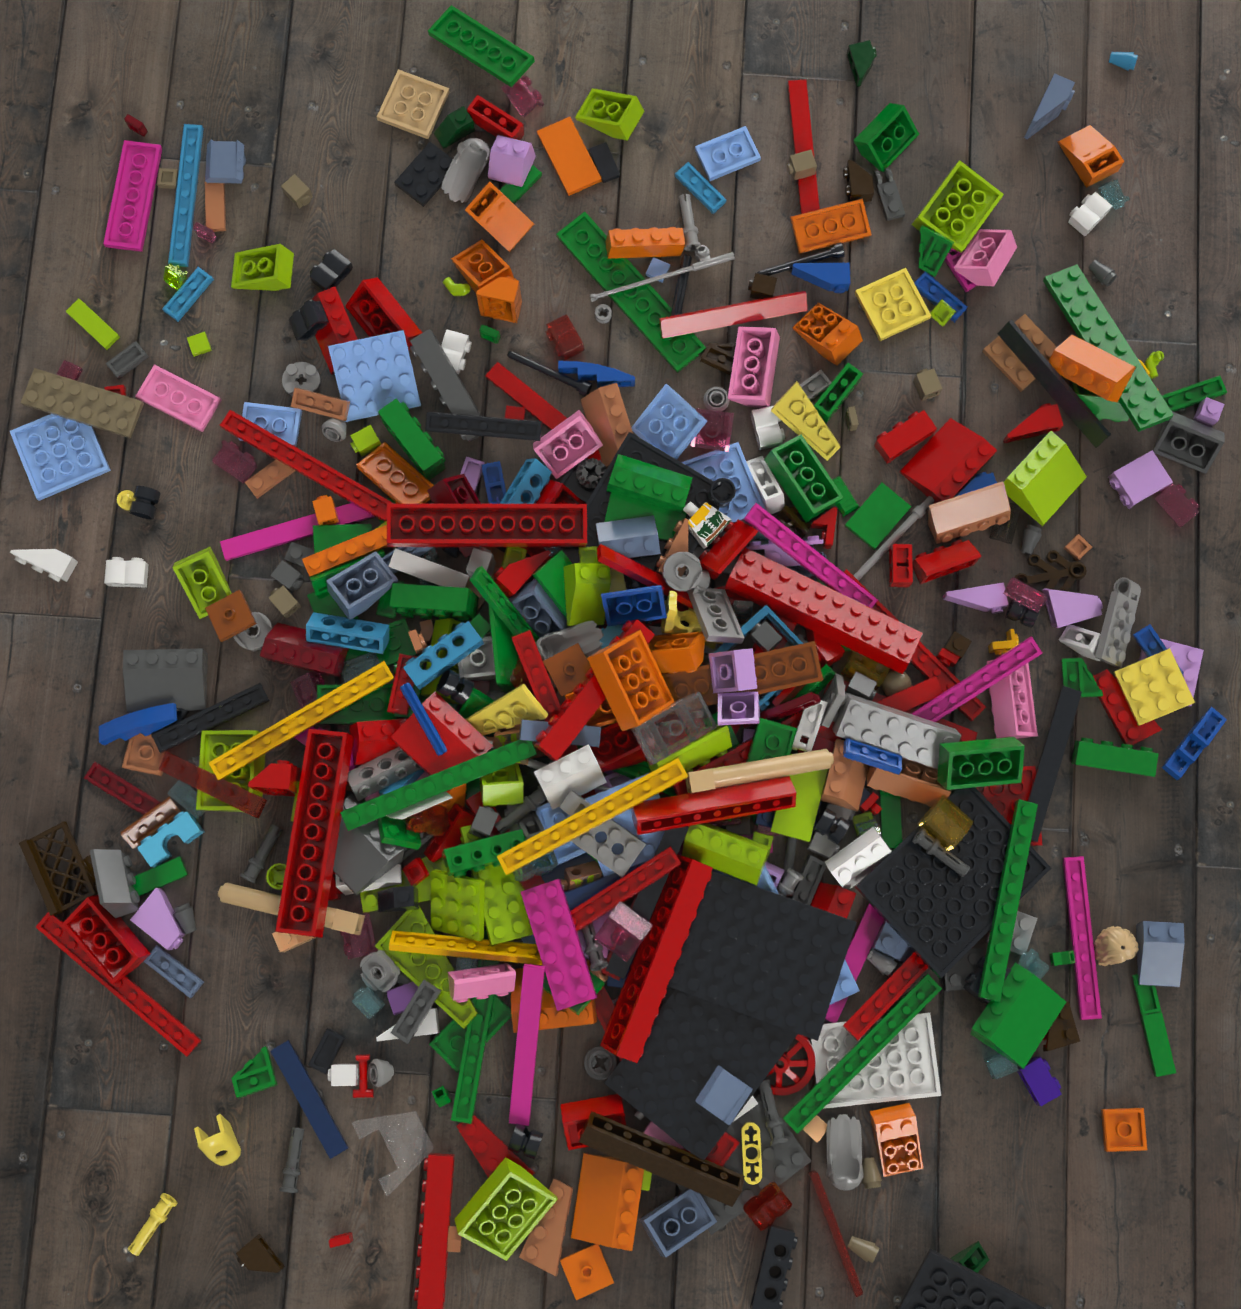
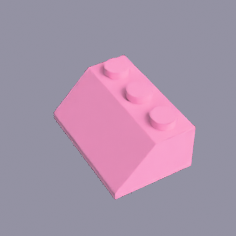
M979 229L955 265V271L977 286H995L1017 249L1012 231Z
M580 410L541 437V441L533 443L534 451L547 468L552 471L556 479L603 446L594 429Z
M508 963L448 972L450 997L453 1001L456 1000V1002L461 1003L473 997H476V999H486L488 995L496 994V996L508 995V992L514 991L516 971Z

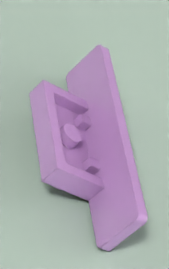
M808 536L807 540H804L809 545L824 543L823 539H819V536ZM768 540L769 544L753 541L749 542V546H745L750 550L765 549V557L785 567L800 565L770 540Z

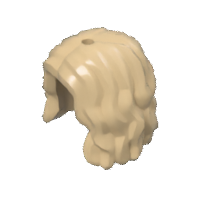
M1119 926L1103 929L1094 942L1095 959L1098 961V965L1102 966L1123 963L1134 958L1139 950L1134 935L1129 930L1122 929Z

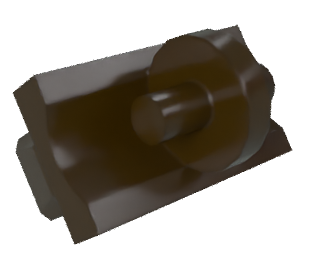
M786 505L775 518L803 539L810 531L811 524L809 522L806 523L804 520L801 521L797 517L798 511L794 506L789 508Z

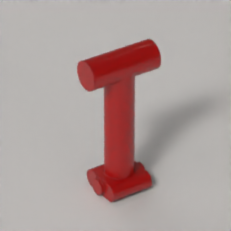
M370 1054L356 1055V1061H359V1089H353V1098L374 1097V1089H367V1061L370 1060Z

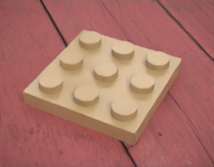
M398 69L378 112L377 120L429 139L450 90L447 87Z

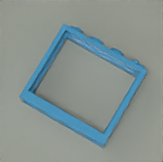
M767 605L741 627L745 638L752 632L751 630L755 625L761 624L767 619L792 646L803 644ZM723 643L713 653L731 651L738 643ZM782 690L768 692L759 700L760 709L762 711L771 704L769 700L774 696L777 697Z

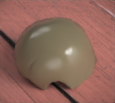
M894 670L888 671L881 681L882 690L886 696L912 685L911 679L906 672L901 674Z

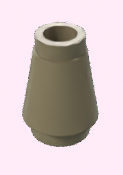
M875 1158L862 1159L864 1173L862 1184H864L865 1189L881 1187L882 1178Z
M854 1236L851 1237L847 1246L865 1262L869 1261L871 1263L874 1262L879 1251V1247L875 1246L876 1243Z

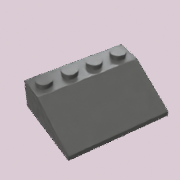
M203 648L123 650V678L127 712H135L169 703H175L176 708H182L187 711H202L206 709L208 653Z
M351 794L344 799L343 811L361 803ZM341 817L333 871L355 895H358L403 860L404 849L401 846L381 843L377 820L348 831Z

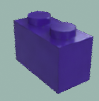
M1034 1057L1029 1060L1024 1069L1019 1066L1015 1068L1036 1105L1043 1106L1062 1095L1059 1090L1061 1085L1055 1077L1052 1078L1049 1072L1051 1068L1045 1059Z

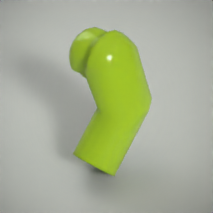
M450 277L443 281V284L453 296H465L471 290L468 284H455Z
M1161 351L1152 352L1145 361V366L1150 371L1149 377L1151 379L1158 377L1156 366L1164 359V354Z

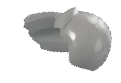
M469 138L458 144V152L442 181L441 189L444 190V194H449V199L453 202L458 200L461 203L467 202L483 168L489 160V146L478 138Z
M587 621L567 629L545 634L537 640L536 645L543 661L579 643L585 657H588L602 649L603 643L600 642L603 637L602 630L595 628L597 624L594 621Z
M839 1114L836 1119L832 1117L827 1123L826 1176L830 1177L832 1185L839 1190H852L858 1187L862 1178H864L861 1124L855 1117L850 1119L846 1114Z

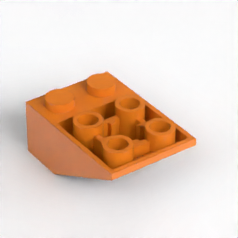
M1091 125L1058 141V144L1086 188L1118 172L1124 163L1116 147Z
M491 182L482 189L465 209L479 225L509 252L534 226V223Z
M819 302L792 327L822 357L836 366L863 341L859 327Z
M910 1103L870 1111L872 1129L883 1177L923 1169L916 1115Z

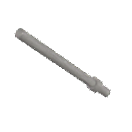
M928 496L920 506L917 505L912 510V514L853 575L858 581L917 519H921L925 515V511L934 502V499Z

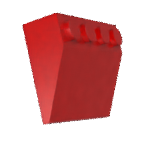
M950 418L900 470V473L925 496H931L935 504L955 497L994 456L997 449L982 436Z
M436 692L430 695L422 705L447 748L446 753L440 756L436 754L414 713L390 737L394 743L429 775L485 754L493 747L483 735Z

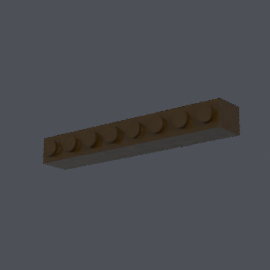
M591 1111L583 1127L579 1140L580 1143L733 1207L742 1192L745 1176L706 1159L702 1160L694 1154Z

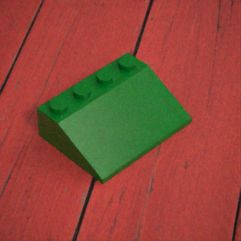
M488 605L496 684L504 693L511 692L522 684L527 687V684L530 683L511 638L514 635L491 606Z
M1015 962L1011 972L1004 980L1000 1002L990 1001L972 1027L970 1034L1024 1069L1065 1006L1066 1001L1037 976Z

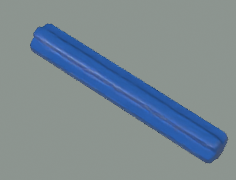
M405 683L400 687V690L438 756L443 755L447 752L445 744L411 684Z

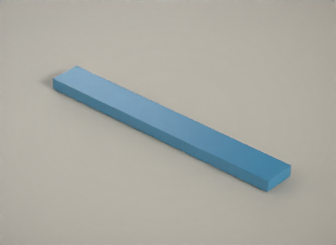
M184 124L168 260L170 266H189L204 130L202 125Z

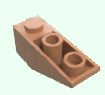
M686 518L682 519V521L678 520L673 530L676 533L673 539H668L664 547L667 549L664 556L661 555L657 560L655 566L658 568L656 572L662 574L664 562L670 555L677 552H688V519ZM683 566L682 568H678V575L680 577L684 574L686 570L685 566Z

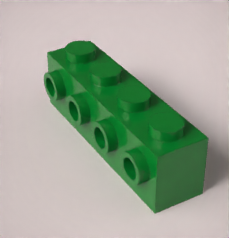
M1082 737L1081 741L1075 740L1071 764L1152 777L1156 775L1159 753H1154L1153 748L1141 747L1140 750H1135L1133 745L1121 743V747L1113 746V742L1101 740V744L1093 743L1094 739Z
M519 829L444 849L442 856L448 876L454 875V878L466 875V872L470 870L476 873L485 870V866H501L497 856L526 841L523 830Z

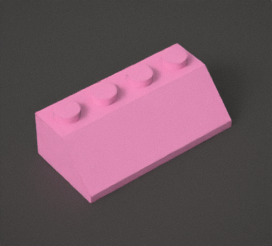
M738 327L728 392L729 400L748 407H770L780 340L776 328Z
M1027 663L989 688L996 738L1015 737L1018 739L1038 737L1029 664Z

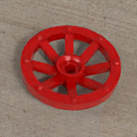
M798 1034L795 1037L798 1042L788 1052H784L778 1060L783 1061L784 1064L778 1065L776 1063L767 1075L769 1076L776 1072V1086L770 1084L773 1095L783 1096L796 1093L811 1080L815 1070V1052L807 1037ZM802 1047H804L808 1059H790ZM790 1067H807V1070L802 1078H800ZM783 1073H786L795 1083L782 1086Z

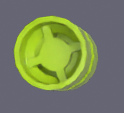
M274 864L267 871L266 879L272 888L282 890L286 864Z

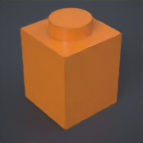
M319 496L317 500L312 501L319 525L340 523L336 506L331 496Z

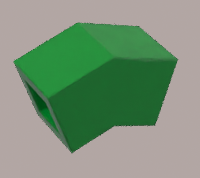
M1073 950L1049 953L1051 966L1076 963Z
M444 1086L432 1091L439 1108L452 1102Z

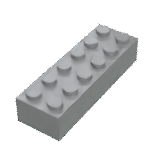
M849 693L845 694L847 695L844 706L840 707L838 717L832 727L836 736L845 739L849 738L936 769H938L940 743L959 742L961 734L955 728Z

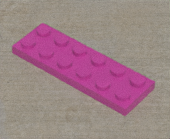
M124 140L103 243L105 247L143 251L162 154L161 145Z
M556 879L521 891L557 1011L597 998L561 880Z

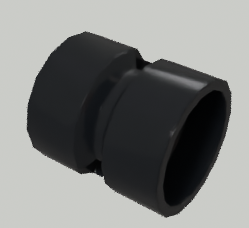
M726 478L715 480L707 494L710 504L718 508L729 505L736 493L735 485Z
M136 486L133 495L135 501L131 502L129 513L144 519H154L157 509L154 505L158 504L161 493L149 487Z
M1015 594L1008 606L1005 618L1012 621L1020 619L1022 625L1032 628L1039 615L1041 605L1033 601L1026 603V599Z
M447 669L441 676L436 691L446 697L450 696L453 701L462 705L471 695L474 682L465 677L460 678L458 673Z
M826 808L813 830L822 836L826 834L830 841L838 845L851 822L843 817L837 818L835 812ZM833 823L837 825L834 831L830 830Z
M516 1124L508 1150L516 1153L522 1151L524 1156L535 1160L544 1133L536 1130L529 1132L527 1127Z

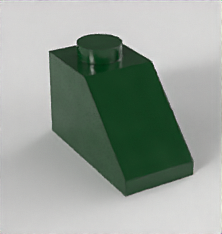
M870 40L848 46L846 55L857 87H860L877 56L874 46L872 47Z
M462 106L447 115L434 132V136L442 148L445 149L474 132V121L465 107Z
M979 1241L950 1258L977 1273L990 1260Z

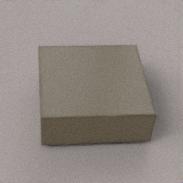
M159 168L158 188L177 189L178 169Z
M855 406L848 407L845 417L848 429L854 431L859 425Z

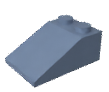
M1054 73L1025 134V139L1030 138L1058 117L1062 109L1066 110L1075 92L1072 90L1075 82Z
M376 551L326 580L328 593L349 620L366 611L392 588L393 583L398 582L397 577Z
M1142 921L1136 924L1139 949L1137 952L1138 985L1180 987L1185 944L1184 923Z
M691 1189L683 1191L639 1219L660 1256L665 1258L717 1222L701 1194Z

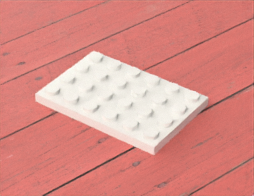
M930 1013L917 1014L824 1108L941 1096ZM879 1018L858 1041L843 1027L847 1021L823 1024L818 1041L810 1038L815 1052L814 1074L816 1084L882 1018Z

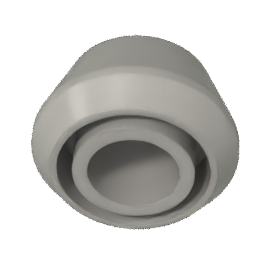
M713 387L706 391L704 404L708 410L721 412L729 405L728 393L723 388Z
M330 418L322 424L321 429L327 439L339 442L346 438L347 425L345 421Z
M373 1059L368 1067L370 1082L376 1087H381L389 1082L394 1075L393 1066L388 1061Z

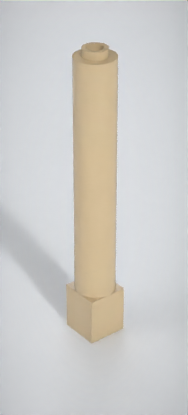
M827 749L687 772L688 777L685 779L687 792L694 793L829 769L831 764L834 763L831 752Z
M225 883L218 891V897H220V901L223 903L278 916L281 895L231 883ZM327 907L324 927L360 935L365 915Z

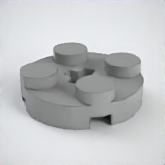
M296 362L286 367L282 376V385L291 397H293L294 388L317 393L321 387V377L314 365L307 362ZM300 377L307 379L302 385H299V382H297Z
M689 552L672 554L664 562L662 577L666 584L676 591L693 589L702 578L700 560ZM685 566L687 575L680 577L678 575V568Z
M252 612L257 623L252 627H258L256 635L250 636L248 628L234 636L235 641L242 648L253 652L262 649L265 637L273 628L271 621L260 612Z
M382 950L368 954L360 963V968L362 967L363 971L361 978L374 991H388L396 984L400 975L399 967Z

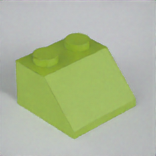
M514 763L479 778L483 806L495 807L497 805L523 803V779L519 764Z

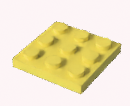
M906 268L855 290V295L879 341L931 318V314Z
M1171 649L1113 672L1138 726L1195 703Z

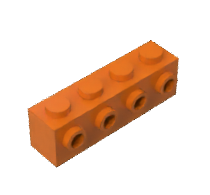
M656 227L649 229L632 228L627 230L616 228L609 230L606 238L608 259L681 256L685 247L683 228L676 227L661 229Z

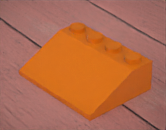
M641 630L587 657L622 731L641 725L675 702Z
M587 960L586 963L590 971L591 963L590 960ZM524 968L514 969L516 971L514 991L511 992L513 1033L518 1031ZM543 989L539 1030L588 1025L597 1022L595 999H592L583 1011L577 1015L569 1008L557 1011L553 996Z
M584 1153L571 1238L632 1251L644 1170L618 1158Z

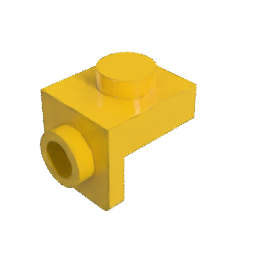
M1009 629L1006 632L1007 641L990 643L988 645L989 653L1002 655L1018 645L1019 639L1014 629Z

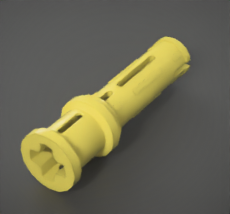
M166 1193L161 1194V1199L156 1207L150 1210V1217L128 1247L132 1254L139 1256L158 1226L167 1220V1215L172 1207L178 1204L172 1196Z

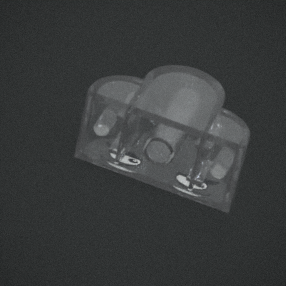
M699 691L677 700L641 725L631 728L649 765H654L717 728V725Z

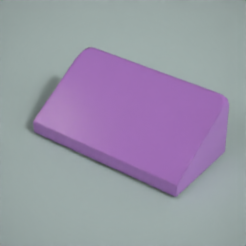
M413 981L387 991L394 1015L404 1012L419 988Z

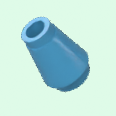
M1111 52L1109 63L1127 71L1129 69L1134 70L1138 55H1135L1134 52Z

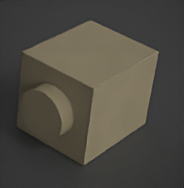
M812 150L790 155L789 162L787 163V171L789 175L792 174L793 180L815 175L817 169Z
M295 174L281 185L284 194L299 209L309 204L313 197L310 188Z
M934 368L931 370H920L913 380L921 401L938 396L943 389Z
M284 585L281 588H275L269 597L270 601L286 619L302 607Z

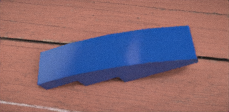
M558 361L559 373L578 374V381L597 380V388L617 383L618 387H635V376L620 370L587 362Z
M497 461L481 464L489 504H500L506 494L501 463Z
M169 703L135 711L100 725L99 743L105 746L118 738L126 741L140 733L148 736L177 721L176 704Z
M1210 707L1161 768L1174 779H1180L1190 764L1195 762L1203 749L1210 744L1227 719L1213 707Z

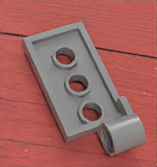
M702 570L701 581L695 588L687 590L705 640L709 642L742 644L745 638L724 589L708 588L710 574L707 570Z
M1125 577L1119 578L1114 584V591L1111 592L1095 658L1122 668L1126 658L1125 652L1131 638L1130 633L1135 622V613L1141 593L1139 584Z
M571 790L559 807L572 816L592 804ZM612 819L571 840L575 845L621 877L625 875L646 846L645 842ZM600 831L605 832L607 835L604 842H597L595 840V835ZM616 843L623 845V851L620 854L612 852V846Z

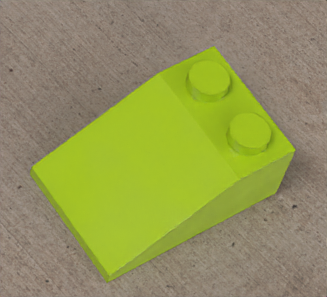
M592 88L575 119L612 138L628 141L642 117L644 109L637 96Z
M281 244L236 252L231 288L269 291L291 288L294 253Z
M211 547L175 562L172 567L199 619L208 616L205 609L207 606L232 594Z
M574 563L564 566L567 626H575L587 621H594L597 625H604L605 611L601 594L609 593L610 567L602 563Z

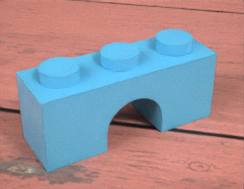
M184 811L178 813L173 818V822L162 825L157 829L158 833L152 837L151 835L147 836L140 842L141 845L137 848L150 867H157L172 857L167 849V843L171 837L178 835L184 843L189 844L205 832L192 813L187 811L185 813Z

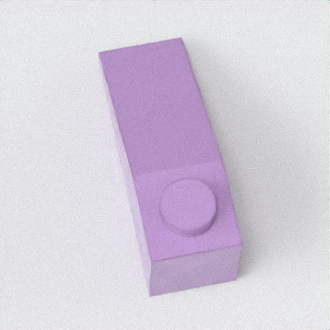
M1004 582L948 591L943 595V600L983 612L991 611L992 614L1001 613L1008 606Z

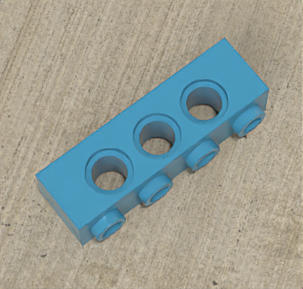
M536 458L526 459L500 504H534L540 498V492L543 487L548 484L552 471Z
M313 612L306 624V641L383 654L389 642V624L358 619L349 620L346 617Z
M469 621L466 623L461 622L454 628L455 631L449 635L444 634L438 639L437 644L426 647L417 658L413 657L405 663L404 670L419 690L484 644ZM456 639H464V643L461 646L457 647L454 645ZM441 650L448 651L445 658L438 657V653ZM424 662H431V667L428 670L422 669Z

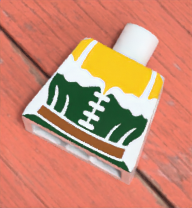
M690 501L683 509L691 517L688 520V530L704 550L732 520L706 502L698 509Z

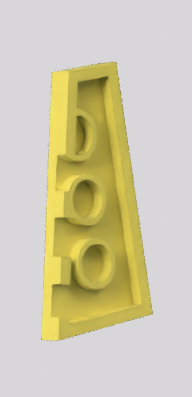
M796 381L771 408V412L798 436L802 434L806 442L828 461L840 448V444Z
M522 684L465 720L481 735H487L497 732L499 729L513 728L515 725L521 724V719H546L548 713L528 688Z

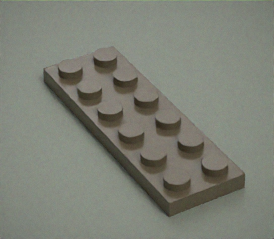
M34 368L21 400V404L130 439L144 405L140 400Z

